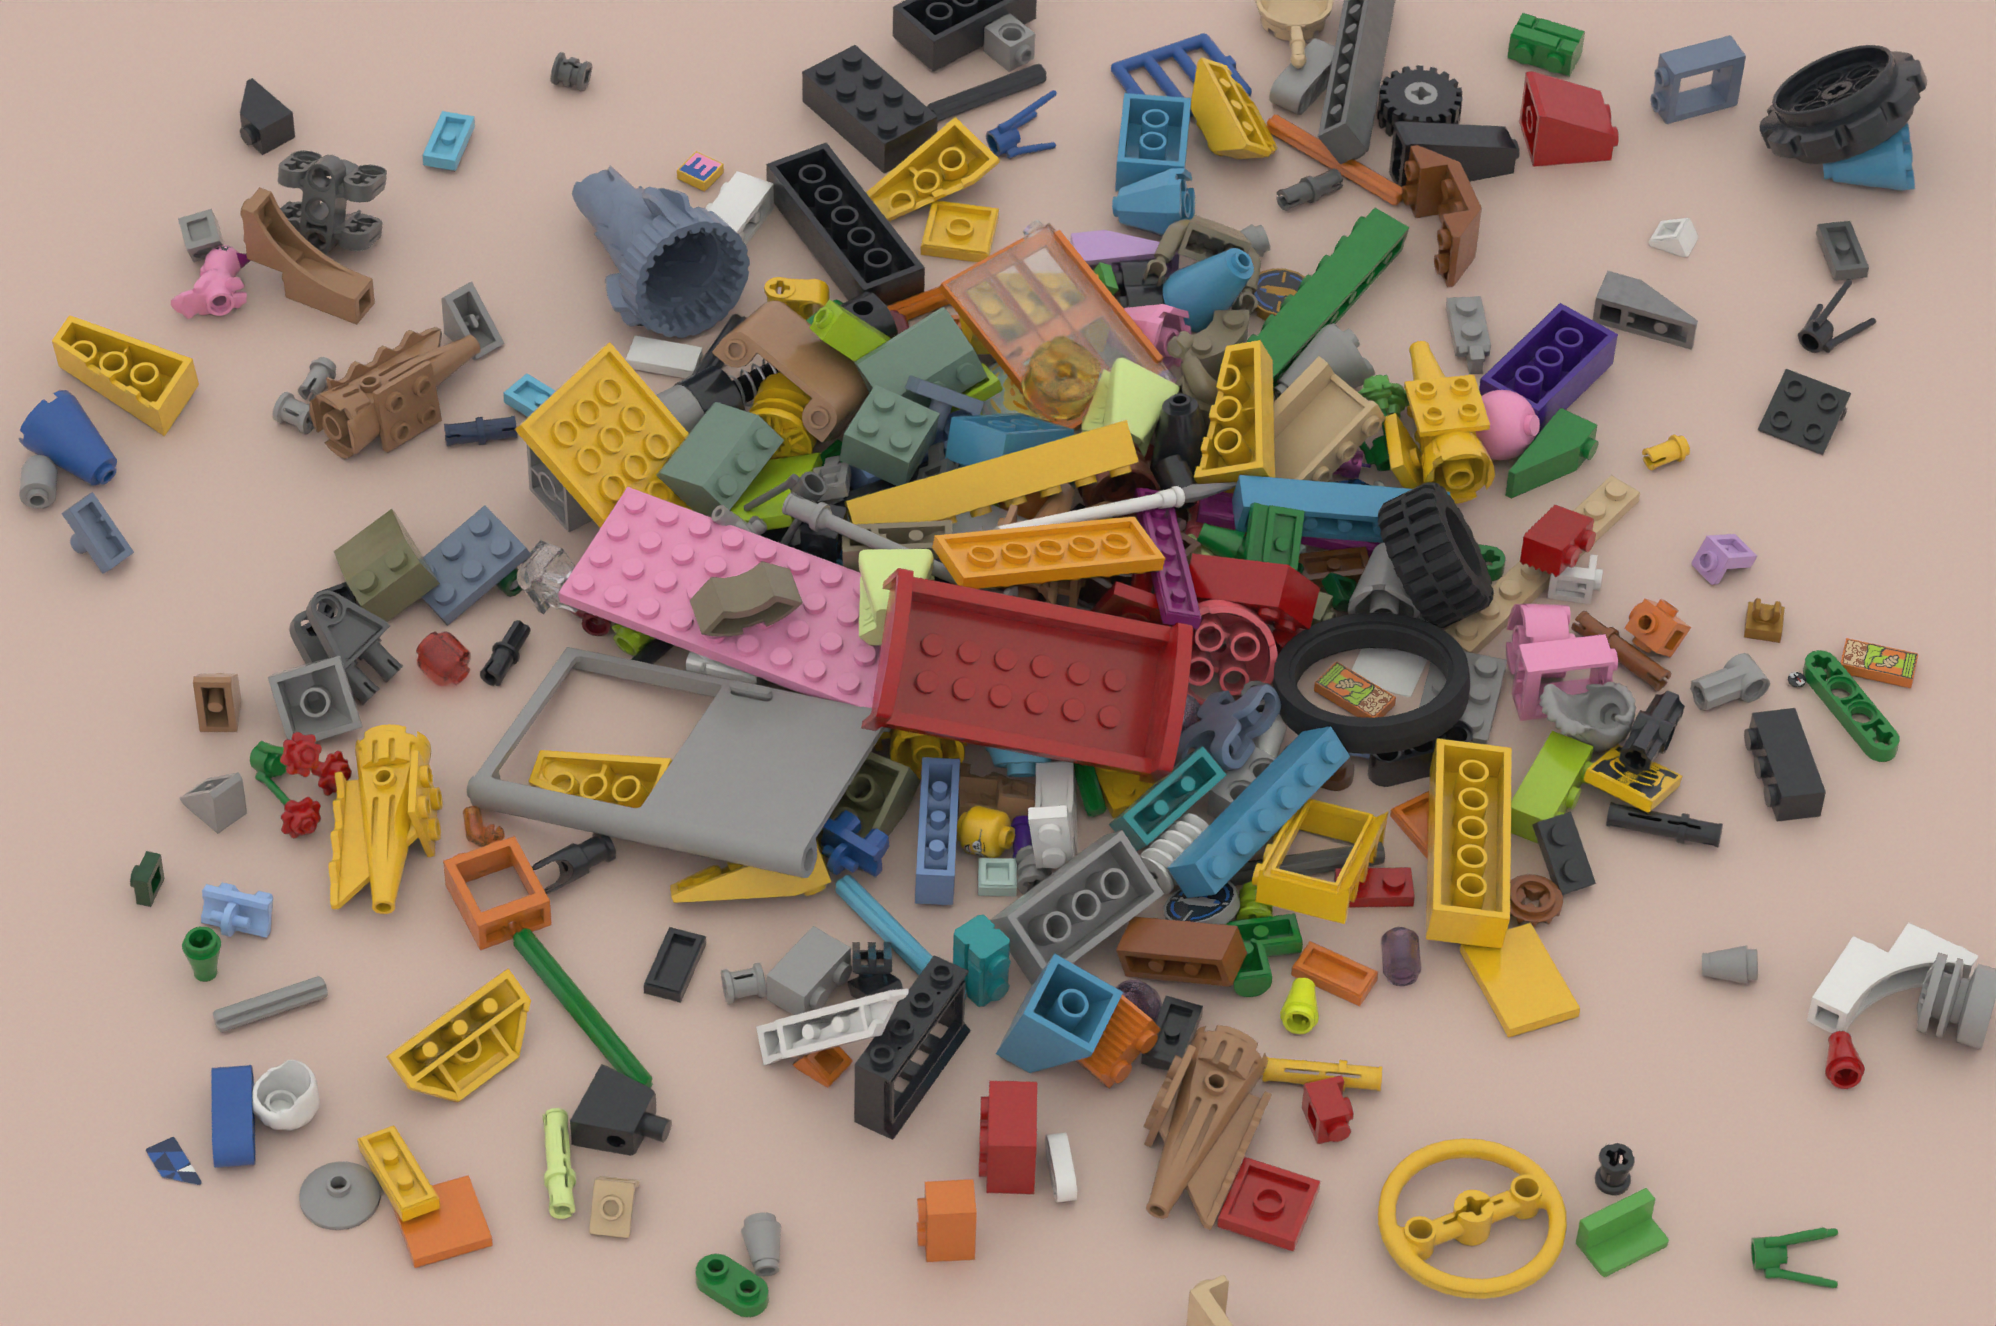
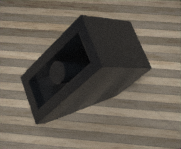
M253 78L247 80L240 109V135L248 146L252 145L264 155L295 138L293 112Z

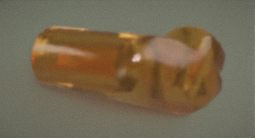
M469 806L463 810L465 834L468 841L479 847H484L494 841H501L505 838V832L501 826L494 830V824H490L487 827L483 825L482 813L479 807Z

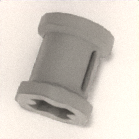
M289 392L281 394L273 409V419L279 423L288 422L297 426L300 432L309 434L314 428L309 404L296 400L294 395Z
M754 963L752 968L729 972L728 969L721 970L722 988L727 1004L734 1003L737 998L758 995L759 998L766 997L765 977L760 963Z

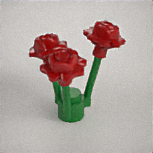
M294 732L292 740L286 739L283 742V747L260 741L250 755L251 767L258 771L255 779L264 783L284 805L285 812L281 815L283 821L281 831L284 834H289L293 839L300 835L303 836L315 832L317 824L321 821L319 814L321 804L318 801H313L310 797H305L299 802L290 800L271 778L281 776L285 772L290 775L299 774L302 777H308L311 772L319 777L318 786L323 789L324 795L330 796L332 793H337L335 773L342 772L346 781L351 778L352 774L348 760L343 758L341 751L337 750L334 754L329 753L325 762L319 761V755L322 747L319 744H315V735H303L300 732Z

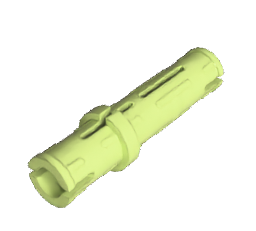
M552 1108L547 1110L546 1114H543L547 1161L544 1185L549 1193V1214L557 1219H566L571 1217L572 1213H575L573 1187L576 1184V1174L571 1167L568 1113L560 1108Z

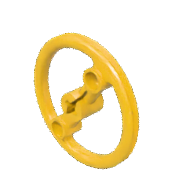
M1460 1138L1444 1140L1427 1145L1411 1153L1399 1162L1389 1174L1382 1188L1378 1206V1225L1381 1237L1389 1254L1396 1263L1412 1278L1425 1286L1444 1294L1462 1298L1486 1299L1502 1297L1519 1292L1534 1284L1557 1261L1563 1248L1567 1229L1566 1209L1563 1198L1555 1182L1545 1170L1531 1158L1513 1148L1482 1139ZM1459 1158L1481 1159L1505 1166L1519 1174L1511 1182L1510 1190L1489 1197L1480 1190H1466L1456 1197L1453 1212L1433 1220L1424 1216L1412 1217L1406 1222L1405 1227H1400L1397 1224L1396 1205L1403 1187L1418 1172L1435 1163ZM1539 1209L1547 1211L1549 1229L1542 1249L1530 1262L1512 1273L1484 1279L1464 1278L1440 1271L1424 1262V1260L1431 1257L1436 1245L1454 1238L1464 1245H1480L1490 1236L1492 1223L1512 1215L1518 1219L1526 1220L1536 1216Z

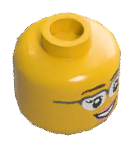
M974 806L960 816L957 822L956 839L960 841V845L966 853L985 858H998L1005 849L1008 850L1013 845L1015 829L1011 827L1010 818L1005 812L983 806Z

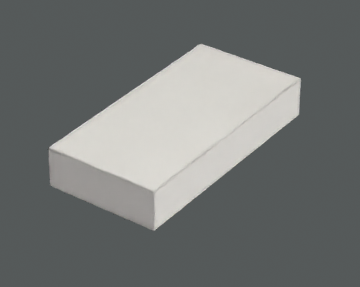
M635 335L626 361L634 370L686 379L693 374L701 362L703 351L702 347Z

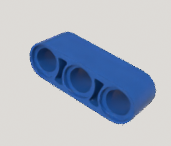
M252 1065L211 1069L214 1168L256 1164L255 1115L252 1111V1087L254 1085Z

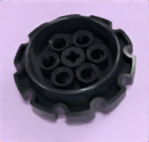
M1862 45L1831 53L1804 66L1780 85L1773 96L1772 105L1767 110L1768 116L1760 122V133L1767 148L1772 149L1773 154L1780 157H1796L1799 161L1808 164L1833 163L1854 157L1880 145L1904 127L1913 114L1915 104L1921 98L1919 93L1927 87V77L1920 61L1914 60L1912 54L1899 51L1891 52L1883 46Z

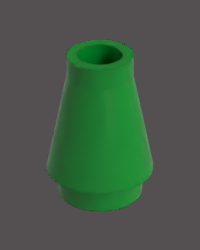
M1204 522L1197 538L1199 543L1219 557L1244 558L1246 536L1244 535L1246 532L1212 526Z
M204 926L195 927L186 934L182 942V950L197 980L202 982L213 980L217 976L221 939L211 928Z

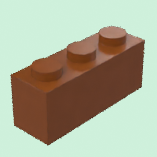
M1133 917L1129 921L1116 948L1126 977L1232 987L1247 954L1238 926Z

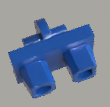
M847 810L834 820L828 818L822 828L823 836L821 839V845L824 846L822 855L829 858L827 864L828 871L834 875L840 874L845 869L854 873L859 867L876 878L883 870L882 857L889 848V837L887 834L876 828L872 829L863 839L857 835L861 830V821Z

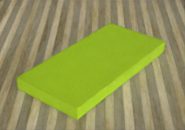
M820 452L768 460L730 511L747 523L752 516H758L766 523L767 530L790 527L795 518L782 513L783 503L791 493L790 489L750 511H745L743 509L744 505L782 484L792 474L801 477L805 472H813V468L821 467L823 463Z

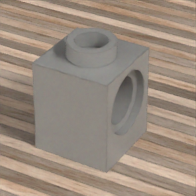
M1009 13L984 27V52L1008 72H1011L1034 59L1035 33Z
M212 209L178 218L187 252L193 262L206 259L207 254L214 247L224 245L220 227Z

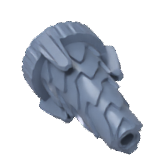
M609 166L608 170H602L587 176L582 182L575 183L572 196L578 209L597 230L594 233L595 236L604 245L620 272L606 276V292L613 310L620 312L623 321L628 326L633 327L642 324L648 330L652 329L654 332L662 333L666 337L677 336L678 338H683L688 335L700 334L703 330L712 328L718 321H722L728 315V312L735 307L749 276L748 267L750 260L747 256L748 250L746 244L742 242L741 236L716 213L707 211L702 207L692 208L688 196L677 190L653 187L644 189L641 186L636 189L612 166Z

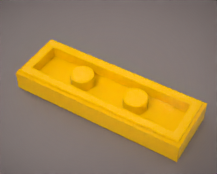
M395 1125L357 1139L360 1152L402 1222L441 1208L438 1195Z

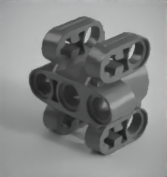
M313 151L293 152L279 164L277 182L284 187L300 188L303 191L302 202L288 201L280 209L295 229L325 255L337 244L347 250H366L381 238L383 222L371 215L362 214L361 210L352 214H346L347 200L352 202H369L385 190L387 170L377 165L358 166L334 155L322 157V155ZM317 233L325 238L326 243L319 239Z

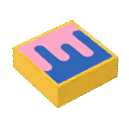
M695 151L677 169V179L705 192L724 173V164Z

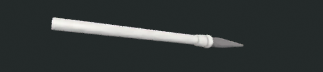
M1237 482L1192 484L1184 488L1173 486L1170 489L1162 490L1152 495L997 526L994 530L1102 520L1155 508L1181 507L1184 503L1196 502L1234 488Z

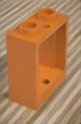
M515 836L501 841H494L487 846L467 853L457 854L443 861L445 885L480 950L511 940L516 932H520L524 928H528L533 932L552 925L550 900ZM514 866L529 895L481 912L466 882Z

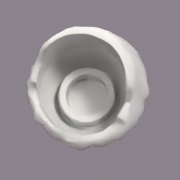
M290 1059L280 1066L269 1069L252 1087V1111L254 1115L261 1119L265 1126H270L275 1130L284 1129L291 1131L306 1125L319 1109L320 1097L315 1075L306 1064L297 1060Z

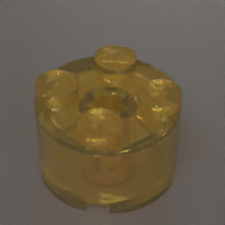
M1056 336L1052 340L1041 344L1034 351L1021 379V387L1024 394L1023 400L1031 412L1044 420L1053 422L1056 419L1074 420L1085 411L1099 382L1101 365L1082 345L1070 341L1065 336Z

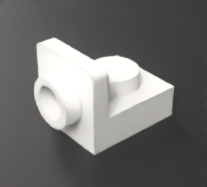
M1590 554L1588 568L1567 567L1557 577L1551 573L1547 598L1591 605L1593 590L1600 591L1603 569L1596 568L1598 555Z

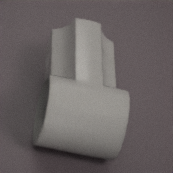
M1742 653L1731 658L1723 669L1692 680L1690 690L1697 707L1700 710H1709L1740 697L1744 702L1755 701L1767 692L1770 681L1752 657L1747 653Z

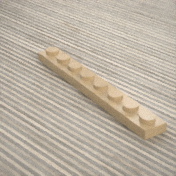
M1611 475L1573 511L1594 519L1593 531L1596 532L1594 542L1596 543L1639 502L1640 492ZM1519 561L1492 586L1494 590L1493 600L1487 608L1450 625L1445 631L1461 645L1465 652L1478 654L1508 625L1509 615L1515 604H1531L1549 587L1551 574L1548 575L1546 571L1541 572L1540 568L1535 570L1533 566L1522 565Z

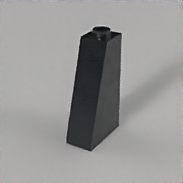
M1395 122L1389 174L1394 183L1401 187L1406 186L1405 162L1409 161L1410 147L1414 145L1460 162L1469 182L1513 174L1515 161L1520 155L1519 145L1516 139L1511 138L1506 126Z

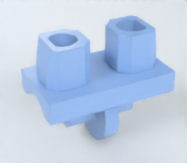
M223 882L218 887L206 884L203 888L202 897L204 905L201 923L218 926L221 929V934L229 937L235 931L266 938L270 934L273 896L271 893L258 891L251 895L239 892L235 885Z

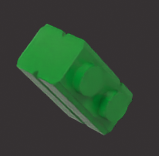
M1522 13L1511 33L1507 57L1522 64H1529L1546 69L1551 73H1559L1570 77L1582 54L1585 31Z

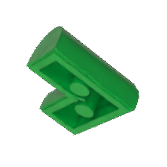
M1295 913L1229 921L1226 924L1238 926L1247 951L1233 982L1234 990L1240 996H1259L1271 987L1272 973L1268 957L1302 952L1303 941Z

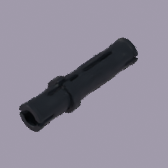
M1614 802L1610 803L1606 826L1676 838V842L1682 844L1686 840L1712 845L1717 848L1719 847L1723 828L1722 823L1717 824L1692 819L1690 814L1682 813L1681 816L1656 811L1647 813L1639 808L1615 804Z

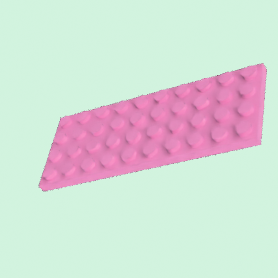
M630 487L626 488L558 593L561 603L799 693L858 707L872 708L881 645H869L859 637L860 572L733 525H719L711 517ZM761 561L791 570L803 602L791 614L768 627L762 622L742 628L744 633L742 635L717 637L701 634L690 599L711 577L727 578L738 576L753 569Z

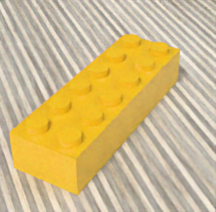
M1445 739L1436 740L1429 775L1427 940L1500 949L1503 947L1510 921L1512 748Z

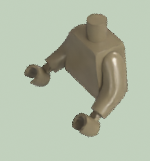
M1194 215L1191 220H1179L1168 226L1154 254L1156 259L1148 262L1143 279L1146 281L1149 274H1156L1159 276L1157 287L1161 286L1167 272L1165 263H1170L1177 250L1178 254L1202 261L1231 248L1240 249L1250 256L1254 272L1231 309L1240 310L1241 306H1244L1246 310H1249L1250 316L1258 305V300L1252 293L1257 291L1261 259L1256 250L1251 246L1252 243L1242 232Z
M1181 331L1177 337L1173 336L1167 346V351L1172 357L1181 358L1183 361L1180 365L1184 375L1175 384L1180 388L1178 394H1186L1196 399L1208 430L1211 421L1209 419L1211 405L1215 404L1218 392L1216 388L1217 381L1207 373L1196 355L1192 357L1188 351L1194 342L1191 334L1187 331ZM1158 420L1157 425H1156V428H1155V433H1156V434H1157V429H1158L1159 420Z

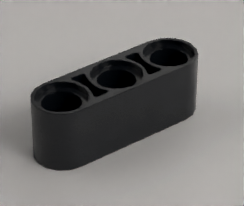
M1459 720L1447 732L1425 744L1402 751L1370 754L1368 777L1372 783L1382 787H1390L1429 777L1436 740L1445 739L1472 743L1473 729L1468 723Z

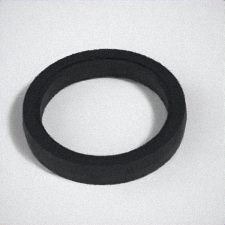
M1358 613L1319 622L1311 626L1310 630L1305 629L1294 636L1283 647L1276 659L1273 688L1276 690L1281 701L1279 715L1284 723L1297 735L1302 731L1331 726L1348 753L1379 754L1414 748L1436 739L1451 729L1459 721L1467 708L1471 678L1467 656L1463 648L1443 629L1429 622L1405 615ZM1364 648L1395 649L1421 656L1437 666L1446 678V683L1441 692L1424 706L1402 714L1374 718L1351 717L1323 710L1308 701L1297 687V683L1303 673L1319 660L1340 652Z

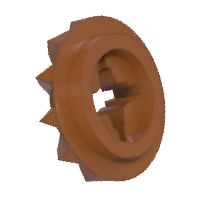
M1534 874L1521 875L1510 880V916L1516 917L1518 924L1523 921L1531 922L1535 928L1539 922L1549 925L1553 917L1560 916L1563 895L1553 881ZM1529 898L1531 901L1539 900V904L1537 907L1532 903L1526 905L1525 899Z

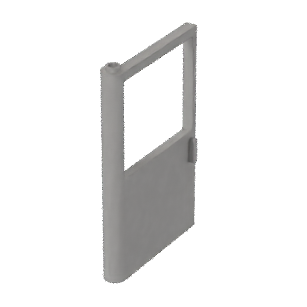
M567 647L477 774L471 777L467 785V796L470 798L472 806L476 808L791 876L808 878L815 867L817 859L816 837L883 731L890 732L891 728L881 727L877 731L861 729L862 721L871 714L872 708L859 707L766 686ZM572 668L715 697L643 805L639 808L626 807L500 779L499 770Z

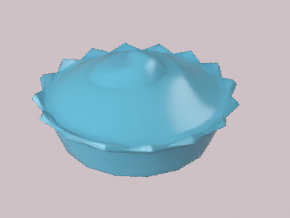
M985 747L986 751L990 753L994 766L1007 768V776L1034 777L1036 776V763H1047L1052 760Z

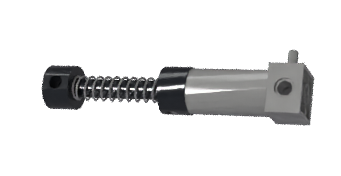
M865 292L840 305L888 337L894 338L898 335L894 318L888 307L874 293ZM764 358L762 366L759 367L753 363L750 372L741 369L740 377L738 378L731 374L728 376L726 372L717 366H710L677 382L673 387L656 396L686 431L690 433L715 402L745 411V406L751 407L753 402L751 404H747V402L755 398L761 382L769 375L780 373V371L769 362L765 364L766 360ZM527 445L529 490L568 532L593 521Z

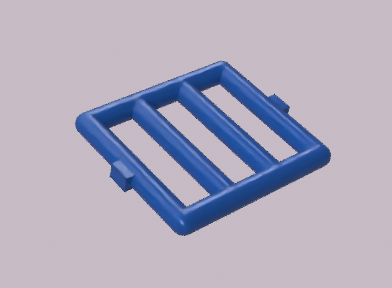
M1205 33L1115 62L1111 65L1112 74L1126 90V93L1146 95L1129 74L1130 71L1144 67L1166 96L1185 98L1157 62L1173 57L1194 83L1197 66L1187 55V52L1202 48L1212 61L1227 65L1232 72L1231 77L1244 88L1249 97L1252 94L1250 86L1236 70L1237 63L1230 55L1225 56L1209 35ZM1190 109V117H1193L1194 115Z

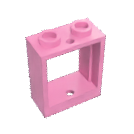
M1605 634L1519 644L1511 694L1520 721L1547 718V715L1542 713L1543 707L1539 705L1541 701L1540 695L1543 694L1544 687L1547 684H1554L1565 693L1576 695L1586 693L1588 691L1586 688L1588 684L1604 685L1606 682H1613V671L1618 669V656L1614 648L1610 649ZM1591 668L1590 676L1587 679L1540 684L1542 674Z

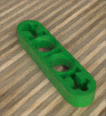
M1823 650L1809 653L1805 658L1803 675L1806 677V682L1870 759L1877 762L1892 760L1897 754L1900 736L1834 655ZM1834 689H1843L1850 694V696L1846 698H1839L1832 694L1831 691ZM1864 714L1871 721L1860 723L1855 721L1852 715Z

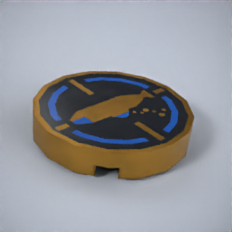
M1272 268L1260 272L1257 291L1252 293L1258 300V305L1255 309L1257 316L1264 321L1271 314L1276 316L1285 298L1289 294L1294 296L1298 292V288L1305 276L1289 269Z

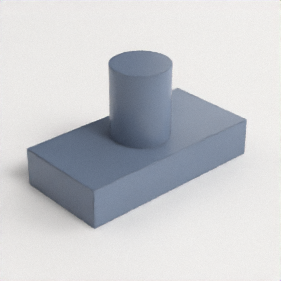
M909 375L905 387L907 390L932 398L929 409L940 413L937 429L942 431L945 428L952 406L980 415L984 402L911 375Z
M93 492L61 513L75 533L70 539L73 550L80 554L88 552L102 574L111 570L134 553Z

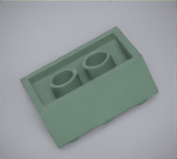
M941 307L854 362L869 393L875 385H878L929 408L932 398L905 389L909 375L959 393L966 391L987 377L974 348L944 307Z
M715 402L656 476L693 511L711 517L713 510L719 505H724L729 510L733 507L784 439L759 415Z

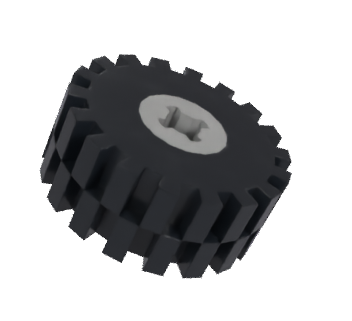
M1416 65V70H1411L1409 66L1402 67V73L1395 70L1391 72L1390 78L1387 76L1384 78L1383 85L1380 86L1377 110L1379 125L1381 129L1386 128L1385 133L1391 137L1395 122L1459 124L1463 100L1461 87L1458 88V82L1455 78L1449 80L1450 74L1445 71L1438 74L1437 68L1430 67L1429 71L1423 70V65Z

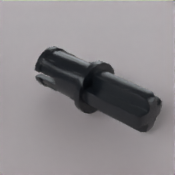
M520 620L514 621L503 640L493 645V653L480 671V677L485 683L491 686L501 685L510 667L520 659L519 650L531 632L529 625L524 624Z

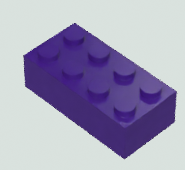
M1559 303L1480 379V394L1482 396L1494 390H1509L1523 396L1531 404L1539 418V434L1560 408L1566 410L1613 364L1618 334Z

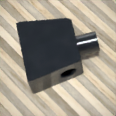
M601 1064L570 1120L571 1144L578 1147L631 1156L636 1154L644 1137L665 1142L670 1133L672 1121L656 1115V1093L653 1089Z

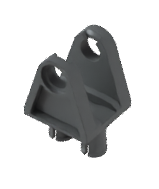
M324 590L316 593L310 600L306 610L297 614L290 623V636L305 664L341 656L352 694L362 705L380 688L356 666L358 659L360 661L364 659L386 683L403 667L380 644L382 641L380 637L390 625L380 617L333 591ZM319 602L329 604L334 611V618L331 619L317 611V604ZM309 620L317 636L305 634L300 622Z

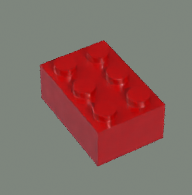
M1192 553L1189 569L1198 603L1212 599L1230 601L1257 611V615L1265 619L1267 624L1273 625L1274 628L1280 631L1293 633L1296 628L1310 630L1320 587L1290 565ZM1228 613V614L1233 615V616L1242 617V616H1239V615H1236V614Z

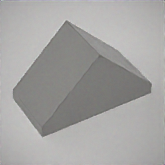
M472 282L441 298L444 334L453 342L467 335L474 336L479 342L481 350L480 353L472 357L473 360L505 344Z
M239 772L210 777L180 797L183 805L217 834L247 814L243 779Z

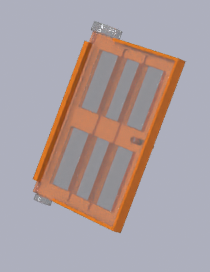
M1040 220L1033 221L1023 230L1025 237L947 279L939 287L940 292L1045 421L1074 429V432L1082 428V419L1089 410L1093 399L1094 387L1099 383L1103 370L1111 372L1112 366L1118 358L1128 359L1173 383L1177 380L1162 362L1163 356L1060 229L1056 231L1050 223L1044 226Z

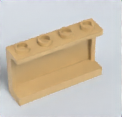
M1320 356L1273 402L1275 478L1329 482L1332 474L1344 462L1353 458L1357 448L1368 437L1375 435L1386 419L1378 404L1374 401L1369 402L1338 377L1333 372L1329 363Z

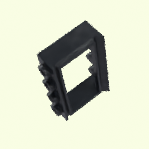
M935 955L926 965L909 989L908 995L900 1001L893 1011L883 1034L873 1038L855 1063V1123L894 1140L971 1031L964 1023V979L968 975V970ZM937 1022L949 1027L942 1038L930 1033ZM918 1049L929 1054L922 1065L911 1061V1058ZM898 1076L910 1082L902 1093L894 1089V1082Z

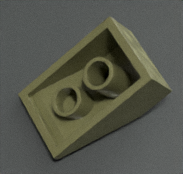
M390 509L334 551L345 581L360 606L386 622L440 584L393 509Z
M870 752L829 818L834 820L847 810L861 821V830L857 833L858 836L864 839L872 829L876 828L889 836L905 815L921 780L910 767ZM822 829L817 836L821 850H823L824 846L821 845V839L823 836Z

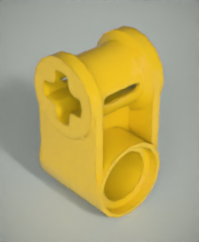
M774 277L769 279L764 286L767 302L781 301L805 320L824 307L830 299L829 286L820 279ZM778 287H781V294H778Z

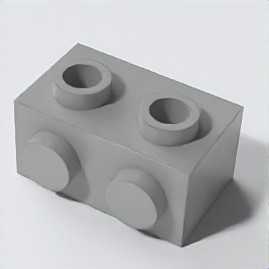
M812 926L766 975L767 1000L793 1015L822 1008L827 1002L829 994L838 985H844L852 973L851 947Z

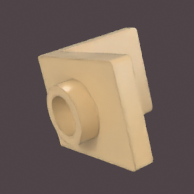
M599 1176L594 1179L589 1227L590 1234L630 1237L635 1188L639 1187L640 1180Z

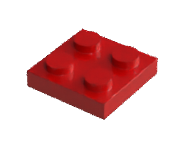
M1244 1157L1219 1214L1217 1227L1294 1252L1318 1195L1320 1181Z

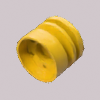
M781 372L769 375L761 382L753 405L749 409L750 413L759 415L784 439L769 460L812 454L817 442V438L807 431L802 422V413L812 398Z

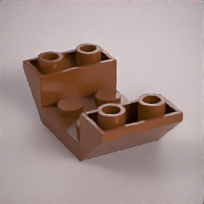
M1414 145L1410 147L1409 161L1405 162L1407 182L1406 186L1402 187V198L1404 204L1410 206L1415 219L1439 215L1442 225L1441 229L1437 231L1439 249L1438 254L1434 255V267L1436 273L1442 275L1447 288L1453 287L1476 257L1482 207L1460 162Z

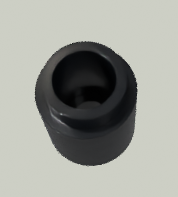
M1181 455L1169 456L1155 465L1157 471L1155 478L1161 491L1170 489L1173 486L1184 488L1197 484L1188 462L1183 461ZM1197 501L1184 503L1181 507L1176 508L1178 511H1183L1194 506Z

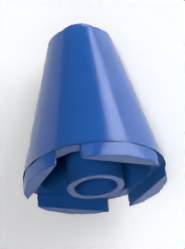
M60 390L53 393L57 398L50 403L45 399L38 403L21 425L20 431L24 434V438H19V442L27 450L37 455L49 457L56 466L93 486L100 483L104 485L111 481L117 472V459L77 398L67 390Z

